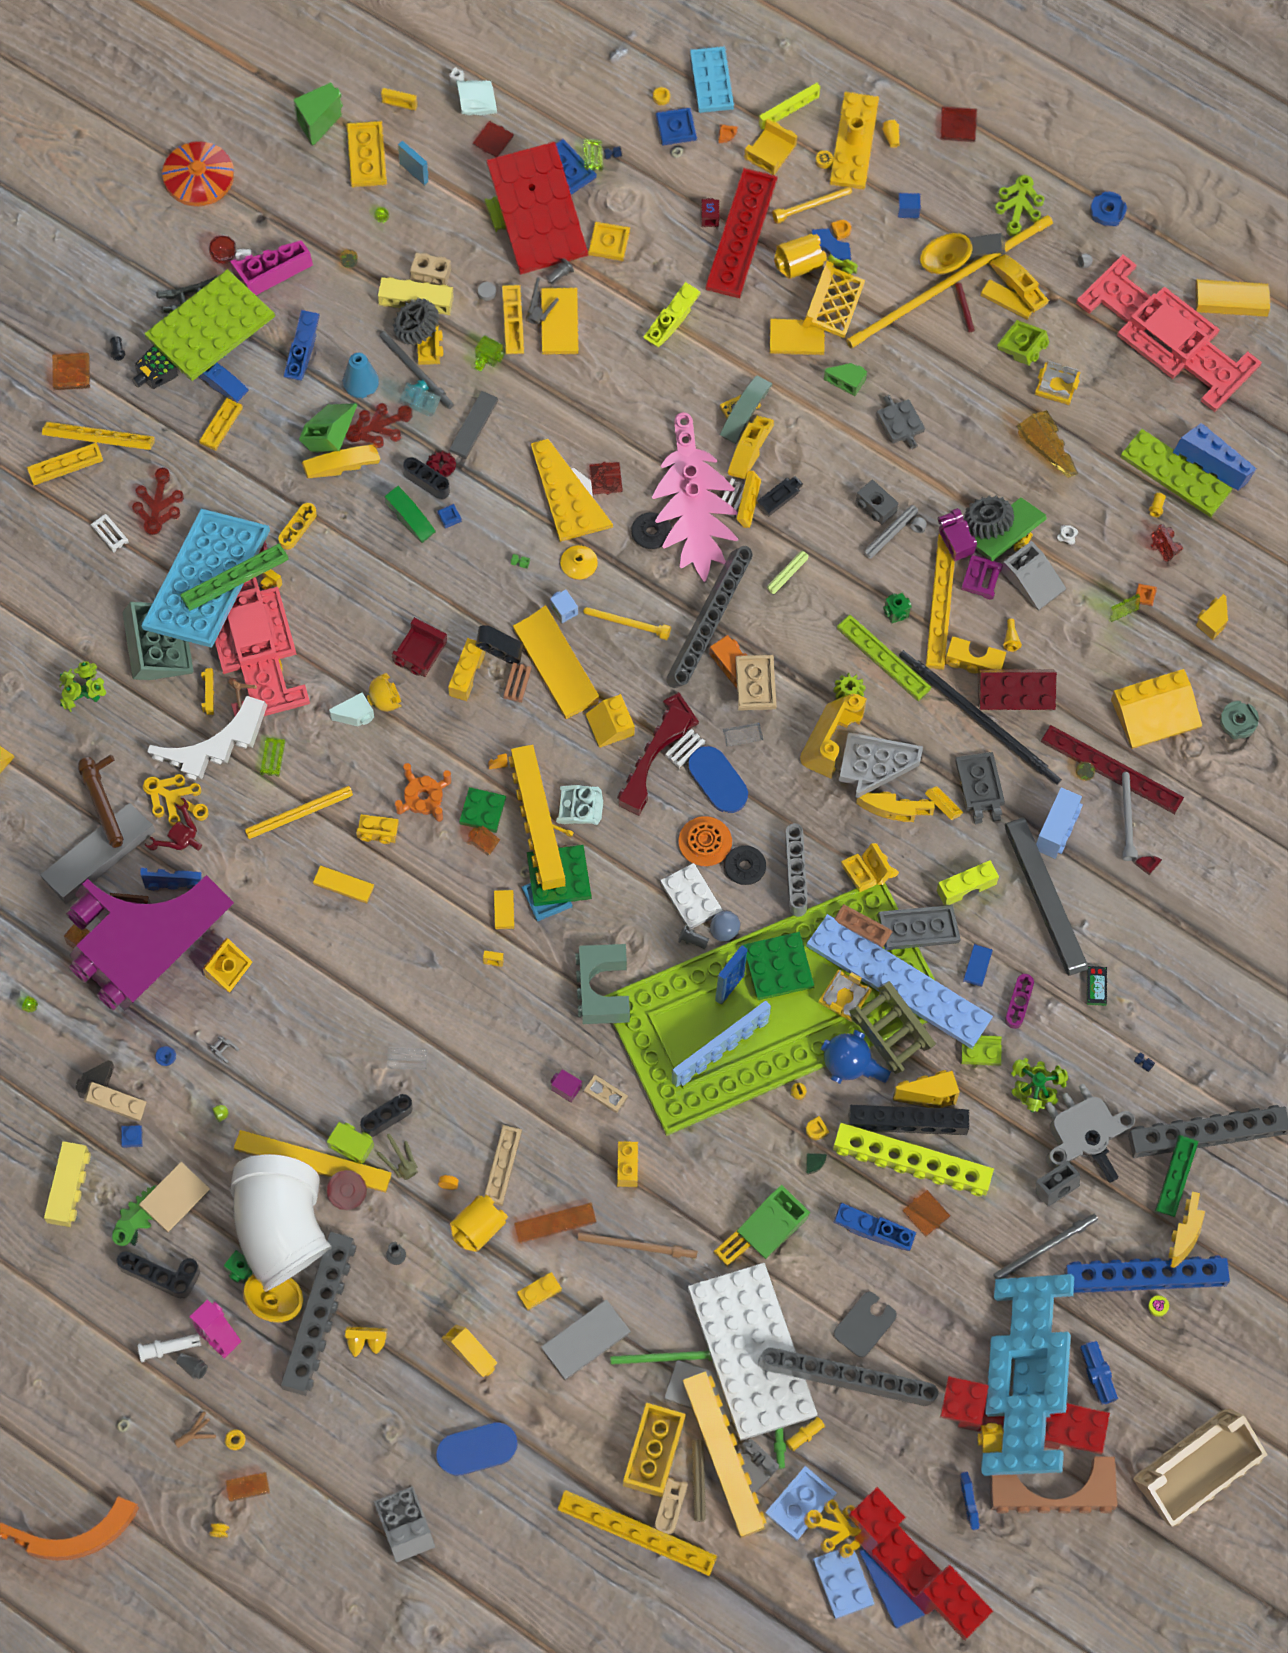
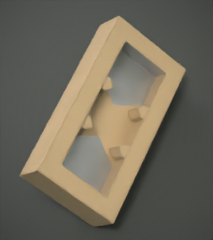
M594 1075L584 1089L585 1094L615 1113H618L628 1098V1095Z

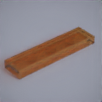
M587 1203L514 1223L520 1244L595 1224L597 1221L592 1203Z

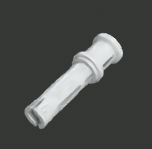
M196 1333L164 1342L155 1340L151 1344H138V1350L142 1363L145 1359L161 1358L166 1353L201 1346L199 1334Z

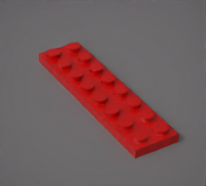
M743 168L709 274L706 290L741 298L778 176Z

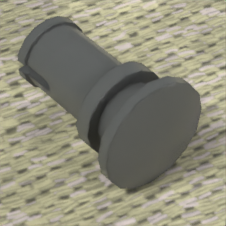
M565 258L561 259L562 264L559 263L557 268L546 276L550 284L554 285L564 275L567 276L569 271L571 273L574 272L572 265Z
M685 925L680 932L678 942L680 943L681 940H684L686 944L691 943L705 950L709 938L693 932V929H686L687 925Z
M397 1242L389 1244L386 1253L388 1262L393 1265H399L405 1261V1249L400 1244L397 1245Z

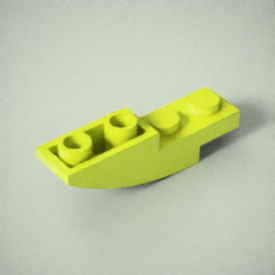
M685 282L668 307L662 310L643 338L659 348L690 313L691 306L701 294L700 291Z

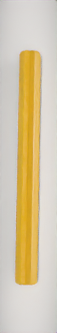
M350 786L343 787L245 829V833L248 839L254 838L349 798L353 795Z

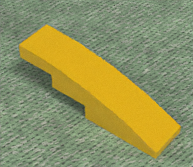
M520 285L502 286L506 355L524 354Z
M373 444L343 449L302 461V466L308 479L341 475L343 471L358 470L362 465L379 464L381 459L376 445Z

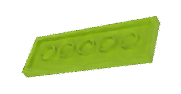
M1141 429L1122 452L1120 458L1211 518L1232 492V488L1210 473L1203 471L1195 463L1192 464L1186 461L1187 458L1183 455H1176L1173 453L1174 449Z

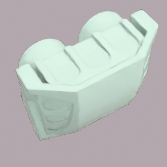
M456 81L462 114L480 116L497 113L491 81Z
M581 785L560 786L561 799L559 817L556 819V822L559 824L598 825L602 818L603 809L601 789L599 787Z

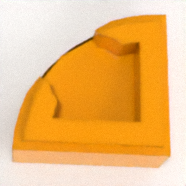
M506 753L497 756V759H490L488 762L489 769L508 767Z

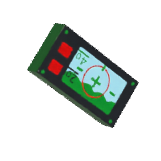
M1088 966L1087 1005H1107V967Z

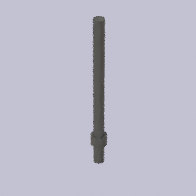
M383 331L380 337L421 380L425 381L428 388L433 392V396L438 401L441 400L448 409H451L454 403L446 396V392L442 388H438L396 342Z
M1094 1213L1082 1221H1076L1069 1229L993 1274L995 1279L1005 1277L1074 1234L1082 1233L1086 1230V1227L1098 1221L1096 1214Z

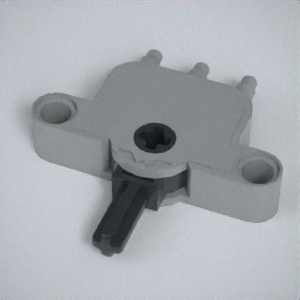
M1081 1084L1079 1088L1085 1099L1084 1101L1075 1105L1068 1093H1064L1062 1097L1068 1109L1058 1114L1051 1102L1045 1104L1048 1113L1053 1119L1050 1124L1051 1132L1059 1145L1048 1153L1046 1162L1050 1167L1057 1168L1064 1162H1070L1081 1155L1089 1157L1091 1162L1096 1160L1107 1181L1112 1183L1119 1177L1106 1155L1109 1153L1107 1145L1109 1140L1129 1130L1135 1123V1117L1129 1111H1123L1112 1117L1103 1100L1098 1097H1092L1088 1088ZM1121 1117L1128 1121V1126L1122 1125L1120 1122ZM1088 1138H1093L1094 1141H1093V1142H1092V1141L1089 1142L1087 1139H1088ZM1054 1153L1061 1157V1162H1056L1053 1159Z

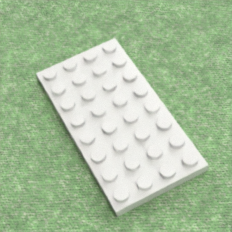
M765 1263L688 1286V1291L739 1440L742 1441L817 1417L818 1414L805 1379L765 1371L758 1364L760 1355L767 1348H777L796 1353ZM766 1355V1361L769 1363H773V1358L769 1355ZM785 1360V1364L788 1367H793V1363L790 1360Z

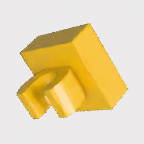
M272 569L262 573L261 588L264 590L270 589L272 586L278 588L282 586L281 576Z

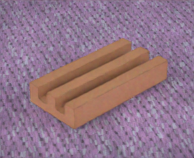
M513 663L504 699L522 703L532 667H524L522 664L519 666L517 663ZM516 670H519L518 675H517V678H516V682H515V685H514V689H513V692H512V696H511V695H509V693H510V689H511V686H512V682H513V679H514V676H515V672H516ZM526 672L520 695L516 697L522 673Z

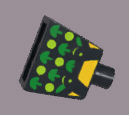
M153 345L136 362L135 367L138 375L132 378V381L138 388L147 383L152 389H155L178 377L177 367Z

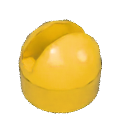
M796 1083L791 1087V1096L794 1099L801 1100L806 1096L807 1089L804 1084ZM797 1087H800L802 1094L799 1095Z

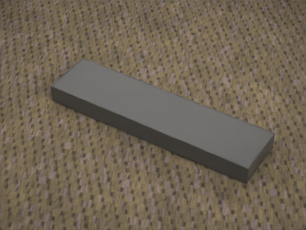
M481 391L449 449L451 453L465 459L468 457L496 406L498 397Z

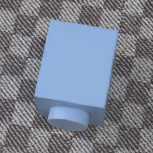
M567 590L556 592L550 598V607L561 623L578 615V606Z

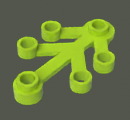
M1021 175L1016 179V184L1008 188L1002 187L999 189L998 196L1001 199H1007L1010 194L1019 191L1018 196L1005 203L998 202L995 206L997 214H1003L1007 209L1015 206L1013 219L1008 223L1006 229L1007 234L1011 237L1021 232L1019 221L1023 207L1029 214L1031 221L1036 222L1041 217V212L1034 209L1025 197L1027 192L1033 199V204L1036 207H1041L1044 204V197L1038 195L1033 189L1034 181L1028 175Z

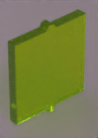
M1137 594L1112 606L1110 621L1114 622L1138 610L1140 595Z

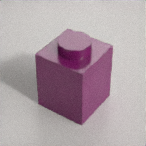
M563 1069L559 1074L555 1073L550 1081L552 1083L551 1091L571 1103L582 1088V1081Z

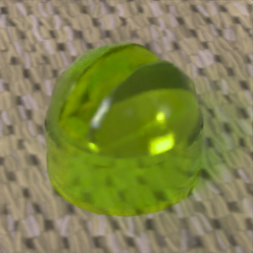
M381 206L375 210V219L378 222L383 223L389 219L387 208Z
M27 996L21 1009L29 1013L35 1012L38 1002L35 998Z

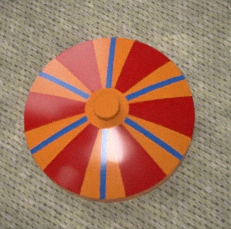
M190 142L179 146L170 153L164 162L162 176L167 192L175 200L189 206H205L217 202L228 193L234 180V168L229 155L219 146L208 142Z

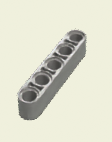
M793 823L786 828L789 907L792 915L800 917L807 912L804 837L802 827L799 824ZM791 834H797L798 836H797V837H792V836H790V835H791ZM798 851L799 854H792L791 852ZM798 868L800 871L795 872L792 869ZM798 885V886H801L802 888H800V889H795V888H793V887ZM796 903H801L802 906L798 907V906H795L794 904H796Z

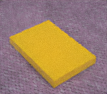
M771 319L770 353L824 355L825 330L813 325L807 328L803 326L804 320ZM817 320L819 322L825 323V320Z

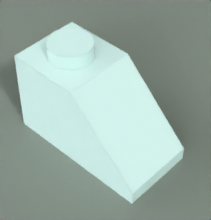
M363 693L329 709L330 718L333 721L353 726L366 725L374 718L373 709Z

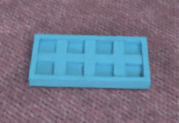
M725 47L690 50L699 113L734 110Z

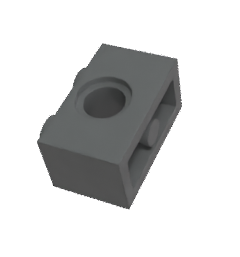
M873 479L860 489L856 495L857 505L861 509H865L870 517L881 525L898 510L899 503Z
M1066 1161L1036 1181V1194L1049 1207L1080 1187V1173L1069 1161Z

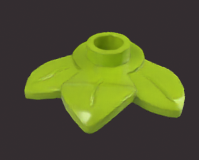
M831 254L827 257L829 262L842 268V271L851 275L857 273L858 265L848 259L839 260Z

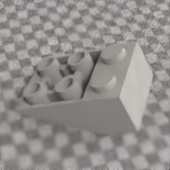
M1032 541L1003 563L1001 572L1038 611L1066 590V587L1044 553Z
M413 1487L374 1501L396 1562L435 1548L431 1532Z

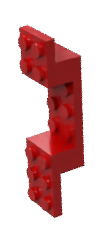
M948 1376L940 1418L958 1421L959 1428L981 1432V1426L989 1423L1002 1425L1004 1431L1005 1416L986 1415L989 1385ZM1066 1403V1413H1050V1417H1046L1044 1447L1058 1450L1062 1445L1102 1455L1110 1413Z
M878 1487L848 1514L850 1519L862 1530L854 1538L926 1616L935 1609L965 1641L993 1613L989 1605L950 1564L941 1571L899 1526L906 1517Z

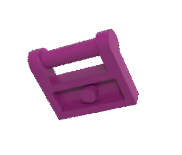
M971 555L961 590L992 600L995 595L994 589L999 572L1002 571L1003 565L999 562H992L991 560ZM989 568L992 569V573L986 589L982 587L986 570Z

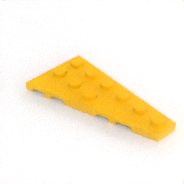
M545 439L531 443V449L560 542L613 528V523L550 440Z

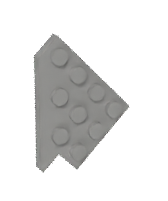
M848 732L839 781L857 784L855 797L859 798L918 767L923 746Z

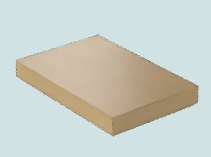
M773 655L736 656L738 711L776 709Z
M180 1162L139 1206L169 1233L204 1197L210 1188Z

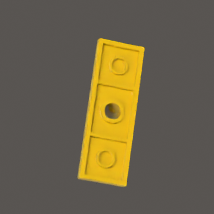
M844 92L830 185L865 190L879 96Z

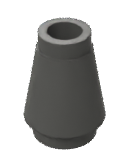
M181 1353L176 1361V1364L193 1379H201L208 1369L205 1361L185 1355L184 1353Z

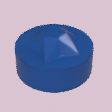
M169 1046L160 1047L155 1054L157 1063L161 1066L172 1065L176 1060L175 1050Z

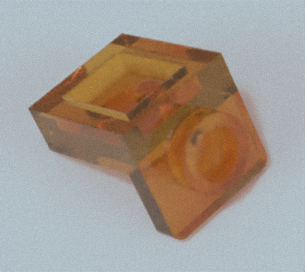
M484 826L474 827L469 832V839L466 843L475 845L488 856L492 853L500 839Z

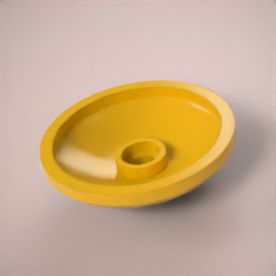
M960 233L942 235L932 240L923 249L920 256L921 265L927 272L933 274H946L955 271L969 259L972 253V243L967 236Z
M253 1274L249 1277L243 1289V1298L247 1307L256 1316L266 1321H289L300 1312L303 1305L301 1288L292 1278L271 1290L264 1291L262 1284Z

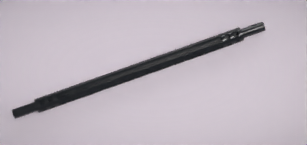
M901 651L899 656L910 664L916 673L1041 775L1044 774L1056 785L1062 781L1060 777L1048 768L1049 766L931 669L921 661L915 660L906 651Z

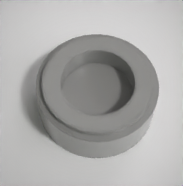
M483 282L479 285L478 296L482 300L489 301L495 297L496 288L494 284Z

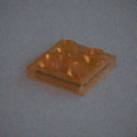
M89 353L52 355L54 390L90 388Z

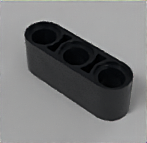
M414 457L405 459L403 469L404 475L408 480L438 499H446L450 495V484L446 477Z
M479 626L476 647L507 663L519 664L521 662L522 642L491 626Z
M400 1094L368 1113L360 1121L361 1131L374 1137L404 1119L413 1110L411 1098L406 1094ZM402 1102H406L409 1104L408 1107L404 1109L399 1108L398 1106ZM389 1112L392 1115L390 1118L384 1119L381 1117L382 1114ZM367 1123L375 1125L372 1129L365 1128Z

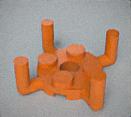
M405 763L403 766L404 775L410 783L405 788L404 796L406 803L403 804L401 800L395 802L396 813L400 815L409 809L414 813H422L423 815L432 813L434 818L441 822L443 820V811L440 808L443 799L442 789L451 784V772L445 770L443 772L444 779L440 782H437L430 776L415 778L412 774L411 765ZM422 792L429 794V797L425 800L420 799L418 796Z

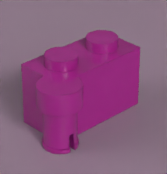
M956 508L946 515L939 516L938 523L941 525L938 531L954 562L974 554L977 541L974 536H971L968 523L963 519L960 509Z

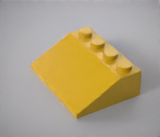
M1184 669L1123 687L1113 692L1111 701L1132 749L1202 727L1192 686Z

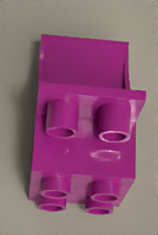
M207 875L183 895L155 904H136L114 898L100 890L87 879L75 894L79 900L70 907L66 915L81 930H84L96 917L101 922L70 953L69 956L73 961L69 968L82 982L86 983L92 978L102 988L97 993V996L110 1010L114 1011L120 1006L125 1011L234 902Z

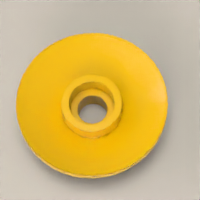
M576 545L568 548L562 554L560 563L563 572L568 577L582 580L590 577L596 571L598 561L596 554L590 548Z

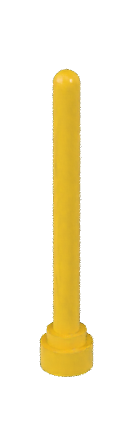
M847 187L786 210L780 208L772 210V217L775 223L779 224L784 222L787 216L852 193V189Z
M588 607L583 610L584 614L656 633L663 640H668L671 632V626L663 624V626L659 625L658 627Z

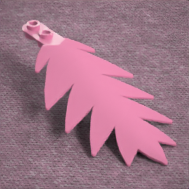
M683 412L679 413L674 420L677 451L671 453L664 460L661 468L674 465L660 481L652 498L656 499L674 493L677 494L660 512L655 522L659 523L682 516L668 534L662 547L665 549L687 538L681 554L680 568L682 569L693 562L703 582H706L711 560L722 564L726 563L722 551L711 536L738 541V538L729 528L710 514L738 515V512L727 502L708 490L734 491L735 488L709 464L703 462L716 463L717 459L704 450L696 449L692 417L688 413ZM685 419L687 424L682 425L680 420ZM687 437L689 441L684 443L682 438Z

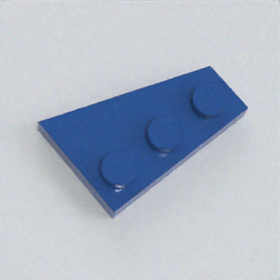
M141 868V878L144 887L151 891H156L160 888L176 890L179 887L192 889L203 879L201 872L178 870L174 874H170L165 869H158L157 872H147V868Z

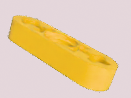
M312 503L302 504L280 533L278 540L283 549H292L316 518V507ZM311 510V513H312V514L308 513V514L305 516V511ZM299 522L303 527L295 530L292 527L293 524ZM290 537L291 542L287 541L284 543V538L288 539Z

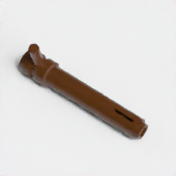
M110 754L96 763L91 757H85L78 762V770L80 775H82V781L88 788L109 845L113 848L120 847L124 839L102 785V777L99 770L115 761V759Z

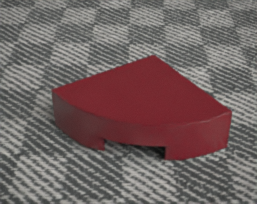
M1156 856L1140 857L1134 864L1150 876L1162 859Z

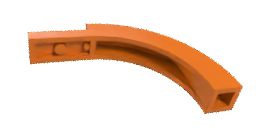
M117 1497L112 1509L99 1524L73 1538L61 1540L43 1539L1 1522L0 1538L7 1540L8 1537L14 1539L16 1545L24 1548L28 1545L26 1552L31 1556L41 1559L62 1561L82 1558L103 1549L118 1538L134 1519L139 1506L136 1503Z

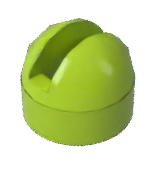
M218 1105L212 1108L218 1122L228 1117L229 1112L225 1105Z

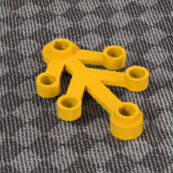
M181 774L159 780L157 777L147 778L143 783V789L146 794L151 795L153 815L157 818L164 815L165 811L163 806L160 805L159 795L165 797L169 811L168 820L171 826H174L178 821L181 822L175 804L179 806L184 804L180 799L181 796L189 794L198 796L202 791L198 783L171 791L164 788L171 785L177 787L184 786L185 778ZM179 778L183 779L180 783L176 782ZM156 785V788L150 789V786ZM195 787L199 788L197 792H193L192 789ZM188 802V811L193 813L196 820L203 821L207 819L209 812L206 805H194ZM157 809L162 810L160 813H155ZM204 812V815L198 816V813ZM173 818L178 819L177 822H171Z
M829 1500L825 1503V1511L833 1514L838 1523L823 1519L821 1513L817 1510H811L805 1514L804 1523L807 1527H822L839 1532L831 1539L827 1538L821 1543V1549L824 1552H831L835 1545L848 1536L855 1537L862 1531L856 1524V1528L851 1527L847 1519H850L848 1510L852 1511L855 1508L853 1505H848L841 1512L835 1500ZM854 1540L851 1544H845L840 1547L839 1553L843 1558H848L861 1545L857 1540Z

